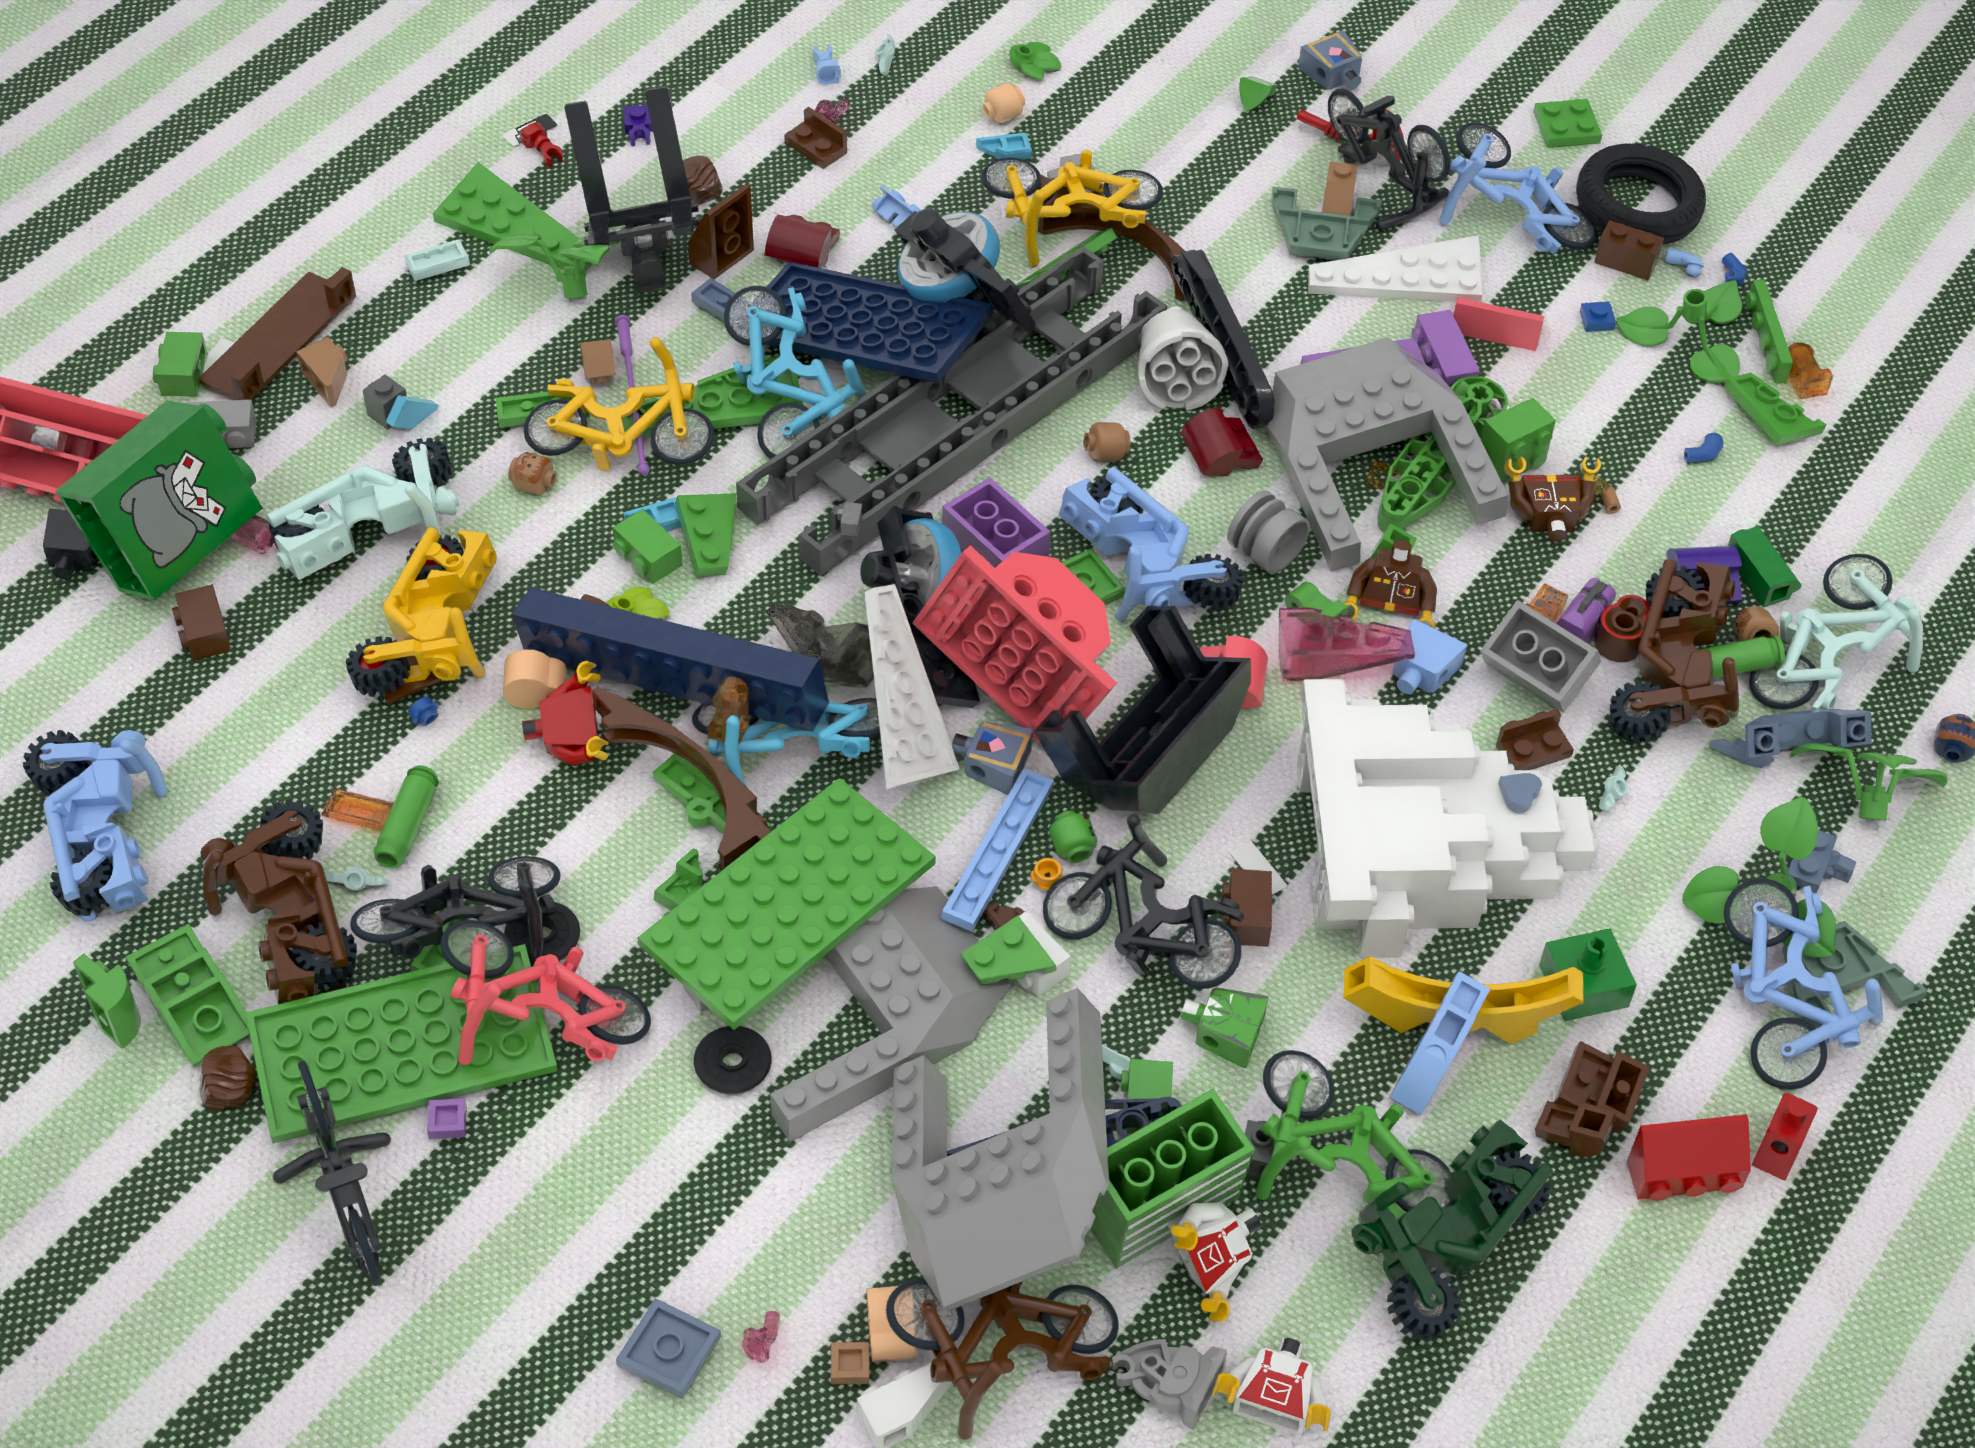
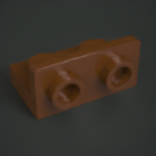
M810 107L804 109V122L784 134L785 144L822 169H825L847 154L846 131Z
M1558 709L1548 712L1542 711L1532 717L1506 723L1500 728L1496 743L1498 751H1506L1508 764H1513L1514 770H1532L1572 757L1574 751L1559 727L1561 713Z

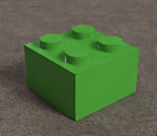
M1534 398L1485 420L1481 442L1502 483L1509 479L1511 480V476H1508L1504 471V465L1510 458L1512 460V467L1515 470H1518V459L1520 457L1525 459L1526 468L1522 473L1532 468L1540 467L1547 460L1556 420Z

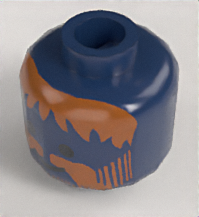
M1953 714L1942 718L1937 724L1933 747L1936 753L1945 760L1954 763L1971 759L1975 755V722L1964 714Z

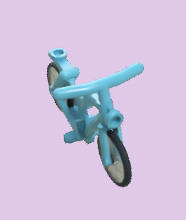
M750 286L735 293L728 301L724 311V323L730 336L737 342L750 346L751 364L742 367L739 361L733 362L735 372L741 384L747 383L748 389L755 395L771 392L814 405L809 409L799 403H782L771 408L762 417L757 432L758 443L764 454L772 459L819 427V422L827 415L830 419L844 410V403L848 398L855 395L857 399H860L867 392L863 387L855 363L850 359L843 362V369L849 384L838 391L820 360L814 359L811 365H803L794 357L792 346L795 338L806 334L801 311L807 309L801 292L796 294L793 287L788 289L793 306L792 318L787 317L786 306L782 298L775 291L764 286ZM783 332L780 341L781 356L765 368L764 345L773 341ZM789 369L799 377L808 380H818L825 395L774 380Z
M876 698L855 699L843 704L829 702L817 723L828 725L827 727L816 725L812 732L787 726L768 732L763 739L755 738L781 723L770 720L758 721V717L743 713H733L722 708L719 709L720 716L717 720V710L719 707L703 704L694 711L692 716L694 727L699 732L711 736L708 746L709 753L713 756H720L721 753H724L728 770L745 786L746 783L742 776L739 758L740 754L779 751L784 747V739L798 735H808L818 739L819 750L824 754L831 751H842L846 757L856 758L860 755V752L870 751L869 739L881 736Z

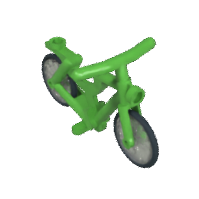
M1282 1051L1273 1055L1268 1060L1263 1071V1085L1271 1101L1282 1110L1280 1118L1273 1113L1260 1129L1265 1135H1269L1274 1139V1149L1271 1160L1264 1167L1256 1188V1197L1258 1199L1266 1200L1269 1197L1276 1176L1289 1160L1299 1155L1327 1172L1335 1169V1160L1337 1159L1350 1161L1357 1165L1364 1172L1369 1182L1368 1188L1363 1192V1200L1366 1203H1370L1375 1197L1397 1182H1404L1408 1186V1193L1395 1203L1406 1212L1428 1196L1434 1197L1440 1207L1453 1206L1443 1189L1445 1186L1444 1182L1451 1174L1447 1165L1429 1152L1417 1149L1406 1150L1391 1133V1128L1404 1113L1399 1105H1391L1380 1119L1373 1107L1359 1105L1349 1115L1297 1124L1299 1118H1315L1329 1109L1334 1098L1332 1078L1327 1069L1316 1058L1301 1051ZM1353 1129L1350 1146L1327 1144L1318 1150L1311 1146V1141L1308 1138L1309 1136ZM1369 1143L1388 1163L1385 1177L1376 1163L1367 1155ZM1394 1203L1387 1207L1396 1219L1405 1214Z

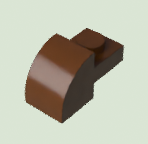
M1547 1101L1535 1127V1134L1538 1138L1570 1146L1571 1155L1592 1157L1598 1155L1603 1150L1616 1120V1111L1583 1102L1580 1103L1578 1109Z

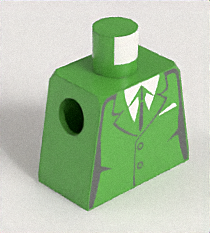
M1215 987L1212 988L1206 1005L1187 999L1182 1010L1181 1019L1198 1025L1195 1043L1199 1047L1240 1067L1247 1068L1266 1015L1269 996Z

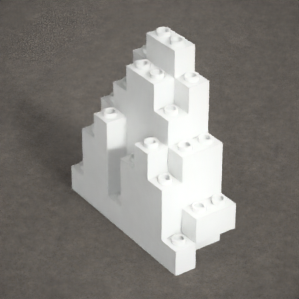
M1307 679L1303 681L1300 698L1303 731L1296 767L1299 792H1311L1320 861L1312 900L1316 930L1356 929L1360 958H1367L1369 956L1373 958L1401 957L1404 944H1409V929L1478 928L1481 915L1487 912V899H1554L1558 885L1563 884V871L1590 869L1593 857L1598 856L1599 847L1597 837H1592L1593 813L1592 810H1587L1585 796L1559 797L1558 791L1553 790L1551 777H1541L1540 770H1514L1513 764H1508L1506 751H1480L1479 745L1473 744L1472 731H1463L1462 725H1435L1434 718H1429L1427 705H1380L1379 699L1351 700V693H1345L1344 679ZM1521 773L1535 774L1540 778L1542 787L1539 796L1532 801L1530 809L1523 813H1517L1509 809L1498 785L1500 776Z

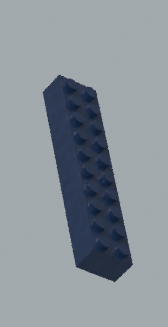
M532 587L528 589L512 613L523 649L536 650L548 657L559 659L565 663L567 669L577 671V667L581 662H592L597 664V666L590 671V674H600V677L611 679L621 684L626 683L642 687L648 691L654 690L672 695L675 698H685L700 702L706 706L712 705L722 708V703H724L723 700L725 699L723 709L730 710L733 713H743L758 717L764 721L770 720L795 729L801 728L812 732L829 704L818 658ZM718 690H719V691H720V702L717 703V702H715L713 699H714V696H717V697L719 698V693H717V695H716V692H718Z

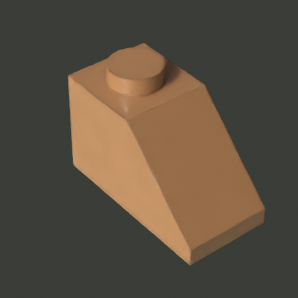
M1330 161L1322 208L1323 213L1350 216L1358 165Z
M326 337L296 352L301 373L326 403L333 407L337 404L347 377L345 362L348 359L344 349L340 345L336 346L329 337Z
M611 339L579 343L585 379L592 378V384L610 382V376L616 375Z

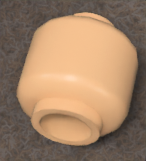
M1003 83L986 92L985 103L982 106L985 115L989 119L993 118L997 123H1005L1021 115L1023 106H1025V98L1017 85L1013 86L1010 83Z

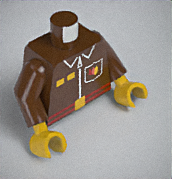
M1520 457L1517 461L1518 470H1515L1512 467V460L1510 458L1504 465V471L1508 476H1511V481L1508 484L1512 509L1523 520L1527 521L1530 530L1533 532H1548L1549 539L1554 542L1564 540L1567 537V532L1575 530L1577 521L1583 520L1593 505L1596 484L1593 481V476L1601 467L1599 458L1596 460L1594 470L1586 467L1587 457L1584 458L1580 465V470L1584 474V480H1581L1580 475H1522L1520 479V473L1526 468V461L1523 457Z
M1394 541L1392 550L1379 549L1375 558H1368L1355 569L1346 592L1348 599L1343 602L1346 606L1351 605L1354 607L1351 620H1354L1358 615L1356 602L1357 599H1360L1359 605L1413 616H1419V612H1422V618L1418 621H1428L1431 627L1436 629V622L1432 619V613L1435 612L1437 586L1430 571L1423 568V558L1411 554L1412 545L1408 541Z

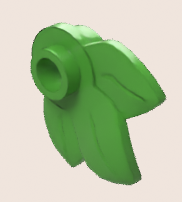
M1041 42L1014 45L1009 51V61L1014 67L1022 69L1026 75L1040 81L1043 79L1044 70H1060L1062 67L1057 56L1050 52L1051 47Z

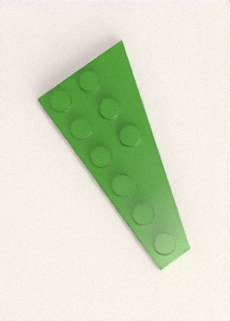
M479 162L433 212L434 222L493 244L513 235H540L541 240L547 245L558 268L563 270L566 266L574 265V258L561 257L559 252L565 249L576 248L573 243L580 238ZM532 246L523 249H509L550 265L541 247ZM586 262L585 272L592 265V263Z
M781 354L771 358L765 355V368L779 358ZM733 367L698 380L695 386L693 401H684L683 405L684 408L694 409L703 413L709 418L713 428L717 429L759 424L766 412L774 406L788 402L803 405V402L771 392L755 395L750 392L747 383L741 384ZM789 369L774 380L800 388L798 376ZM652 397L644 400L642 407L638 409L639 419L660 399ZM670 407L642 433V437L651 436L654 425L663 415L671 411ZM796 409L782 410L774 414L768 422L796 419L804 412ZM633 413L622 418L625 432L634 424ZM685 415L688 432L707 430L705 423L701 419L692 415ZM672 418L661 426L657 436L675 434Z

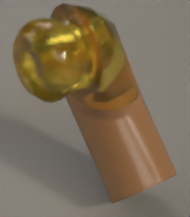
M1594 475L1593 481L1596 482L1595 492H1598L1601 496L1607 513L1614 514L1621 509V505L1615 489L1601 477Z

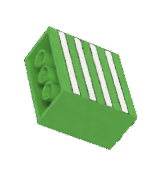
M1214 1088L1107 1148L1109 1185L1105 1195L1098 1196L1092 1210L1096 1217L1091 1231L1116 1269L1171 1238L1172 1235L1167 1223L1184 1216L1192 1203L1222 1202L1226 1206L1239 1198L1255 1148Z

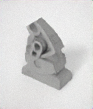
M1157 1339L1142 1342L1123 1350L1112 1357L1111 1365L1113 1370H1116L1118 1367H1125L1129 1370L1127 1373H1116L1117 1386L1132 1385L1139 1396L1150 1400V1403L1167 1412L1180 1413L1183 1424L1194 1430L1212 1395L1218 1375L1223 1373L1225 1369L1227 1350L1212 1346L1202 1355L1196 1348L1181 1345L1179 1348L1168 1347L1166 1339Z

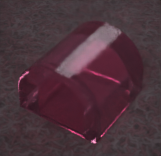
M254 515L232 534V539L235 542L259 554H265L274 544L269 529V522L257 515Z

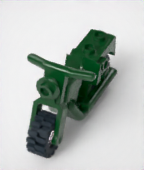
M1501 1119L1488 1129L1482 1125L1469 1140L1473 1144L1469 1152L1467 1153L1465 1150H1462L1449 1165L1454 1171L1444 1182L1445 1186L1443 1189L1453 1206L1440 1207L1434 1197L1428 1196L1396 1219L1387 1207L1408 1193L1407 1184L1397 1182L1361 1209L1358 1216L1359 1224L1352 1228L1353 1242L1357 1249L1368 1255L1383 1254L1385 1258L1383 1260V1270L1392 1285L1390 1288L1392 1292L1388 1294L1387 1302H1393V1304L1387 1308L1388 1313H1396L1397 1317L1392 1320L1393 1324L1396 1326L1401 1322L1404 1327L1400 1332L1406 1335L1412 1331V1339L1418 1340L1422 1336L1423 1340H1430L1434 1336L1436 1338L1455 1323L1454 1320L1460 1315L1461 1311L1457 1310V1308L1462 1305L1461 1298H1454L1459 1293V1289L1457 1286L1450 1288L1448 1284L1453 1279L1449 1275L1442 1279L1440 1277L1442 1272L1445 1271L1456 1276L1467 1274L1488 1258L1513 1224L1529 1219L1545 1206L1544 1203L1549 1199L1550 1195L1546 1192L1551 1189L1550 1183L1545 1182L1553 1173L1552 1168L1548 1164H1540L1538 1160L1531 1164L1532 1156L1528 1154L1520 1158L1519 1151L1528 1143ZM1431 1266L1434 1267V1268H1436V1269H1435L1434 1271H1432V1272H1431Z

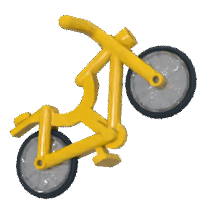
M1083 150L1081 152L1080 167L1075 166L1072 162L1065 163L1064 166L1059 168L1058 176L1040 190H1037L1041 184L1039 170L1033 164L1022 159L1000 158L986 165L981 174L982 183L989 192L1002 198L1012 199V201L1007 200L1006 218H1013L1015 216L1019 217L1023 222L1028 263L1032 267H1036L1040 263L1036 243L1039 217H1067L1071 213L1069 205L1088 203L1099 208V217L1102 221H1122L1125 227L1134 228L1139 223H1145L1146 211L1142 210L1154 207L1162 199L1163 187L1161 183L1151 174L1140 170H1121L1113 174L1091 170L1092 152L1090 150ZM1063 186L1067 187L1070 194L1057 198L1053 206H1042L1044 200ZM1085 189L1099 193H1104L1105 197L1094 193H1088L1085 191Z
M653 337L650 340V346L664 367L665 384L628 388L626 390L628 400L622 405L608 408L596 402L597 397L592 387L574 386V383L568 379H558L556 385L548 384L547 390L549 395L571 397L573 399L571 401L562 399L550 400L538 405L526 418L524 437L534 451L548 456L565 454L579 444L591 446V452L598 468L603 471H609L611 462L607 452L609 451L613 456L620 458L630 454L633 448L632 442L669 407L671 411L663 415L654 425L650 440L654 453L664 462L673 465H687L701 459L712 447L714 428L709 418L703 413L694 409L684 408V401H693L694 383H680L679 374L672 355L661 339ZM662 397L626 432L624 431L622 418L642 407L645 398ZM587 412L595 418L607 420L609 433L588 428L584 413Z

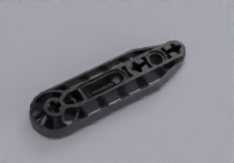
M1200 249L1180 252L1178 255L1172 256L1171 264L1174 277L1193 316L1220 342L1225 351L1229 367H1227L1224 380L1244 420L1252 429L1268 426V423L1274 416L1272 388L1206 254Z

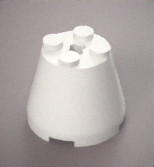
M1173 306L1166 311L1156 314L1142 327L1138 379L1143 393L1154 405L1163 409L1166 406L1172 408L1185 407L1186 411L1192 410L1208 403L1221 391L1227 367H1229L1225 351L1220 342L1192 314L1183 311L1180 307Z

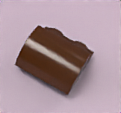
M1580 1041L1573 1051L1554 1103L1578 1109L1580 1103L1583 1102L1616 1111V1120L1611 1132L1620 1131L1630 1123L1650 1067L1619 1051L1611 1057Z

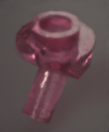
M845 98L835 106L830 100H821L817 104L815 111L821 113L831 122H838L839 117L851 104Z
M777 1311L766 1312L764 1327L758 1330L749 1327L743 1332L742 1347L750 1359H756L760 1363L768 1361L771 1345L775 1342L778 1334L780 1313Z

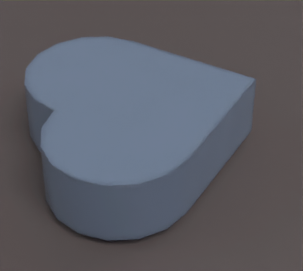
M1521 773L1500 776L1498 785L1508 808L1514 812L1523 813L1530 809L1532 801L1539 796L1542 782L1535 774Z

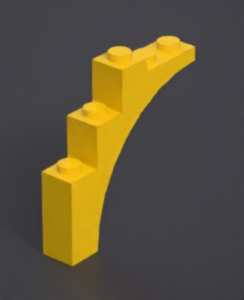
M1369 956L1344 969L1343 998L1398 1032L1403 1033L1425 1022H1431L1452 982L1416 976L1393 968ZM1571 967L1549 976L1527 981L1483 984L1489 987L1490 991L1468 1033L1483 1027L1510 1045L1538 1033V1022L1583 1003V972L1575 967Z

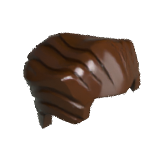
M699 155L683 160L692 200L698 204H703L713 195L716 197L721 195L723 186L716 168L708 157Z
M220 1046L210 1050L202 1058L199 1092L202 1103L212 1111L220 1112L225 1107L244 1106L250 1099L256 1084L257 1074L239 1047Z

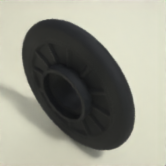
M554 902L556 907L555 914L546 917L542 915L543 927L552 930L551 934L544 938L542 956L552 954L560 961L568 955L572 947H576L580 937V924L576 915L568 907ZM523 920L506 924L504 934L511 942L512 947L525 944L528 953L530 941L527 922Z
M726 1026L710 1032L700 1041L694 1054V1068L702 1083L714 1091L725 1094L743 1093L759 1085L767 1076L772 1062L771 1051L766 1040L756 1031L742 1026L735 1030L730 1026ZM735 1053L742 1057V1061L738 1065L729 1066L723 1062V1058L728 1054Z

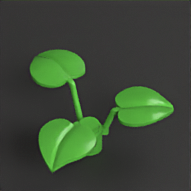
M520 234L509 236L495 243L490 248L489 253L491 254L497 249L541 247L556 274L557 282L562 281L564 297L580 298L588 295L585 279L586 262L598 266L602 257L610 249L608 245L585 246L584 238L575 241L573 244L576 248L565 249L559 252L561 257L574 258V265L564 267L563 273L560 272L540 235ZM621 240L611 241L610 245L618 244Z
M1736 280L1719 284L1706 291L1700 289L1688 290L1683 297V306L1677 307L1676 314L1670 322H1668V315L1657 307L1639 308L1623 317L1617 318V326L1627 339L1641 346H1656L1668 339L1667 329L1673 328L1682 315L1688 323H1699L1702 348L1704 350L1692 356L1690 361L1692 373L1703 381L1726 383L1728 378L1739 375L1740 361L1737 353L1726 344H1716L1709 348L1705 330V321L1708 319L1716 324H1726L1733 322L1740 316L1742 301Z
M1810 743L1797 746L1791 751L1790 756L1791 758L1811 751H1828L1846 758L1849 762L1856 790L1855 800H1861L1859 818L1887 821L1888 803H1891L1893 791L1897 781L1901 778L1910 776L1932 780L1943 788L1947 783V774L1942 771L1916 768L1895 769L1901 764L1915 765L1916 759L1903 755L1889 754L1885 756L1881 753H1859L1857 756L1859 760L1878 761L1875 786L1865 785V792H1863L1853 750L1828 744ZM1885 765L1892 768L1889 770V774L1893 775L1887 791L1886 787H1882Z
M1804 797L1796 798L1773 808L1766 814L1760 826V834L1765 846L1772 851H1780L1779 863L1781 871L1780 873L1769 875L1767 879L1783 884L1793 895L1796 892L1797 885L1794 878L1788 874L1786 854L1793 859H1805L1813 852L1818 841L1817 818L1811 804ZM1713 866L1701 871L1688 883L1682 897L1683 904L1708 922L1725 923L1724 906L1730 893L1739 884L1738 875L1733 869L1725 866ZM1756 886L1742 892H1766L1774 900H1785L1786 908L1789 911L1786 914L1792 916V907L1789 900L1777 889L1768 886ZM1738 895L1731 907V920L1742 909V898L1740 895ZM1803 899L1797 903L1799 908L1798 919L1805 921L1808 909L1806 900ZM1821 901L1823 913L1816 914L1820 939L1816 943L1806 944L1802 955L1828 957L1835 954L1836 920L1831 908L1823 901ZM1776 929L1778 935H1780L1783 932ZM1790 935L1782 943L1788 947L1793 935Z

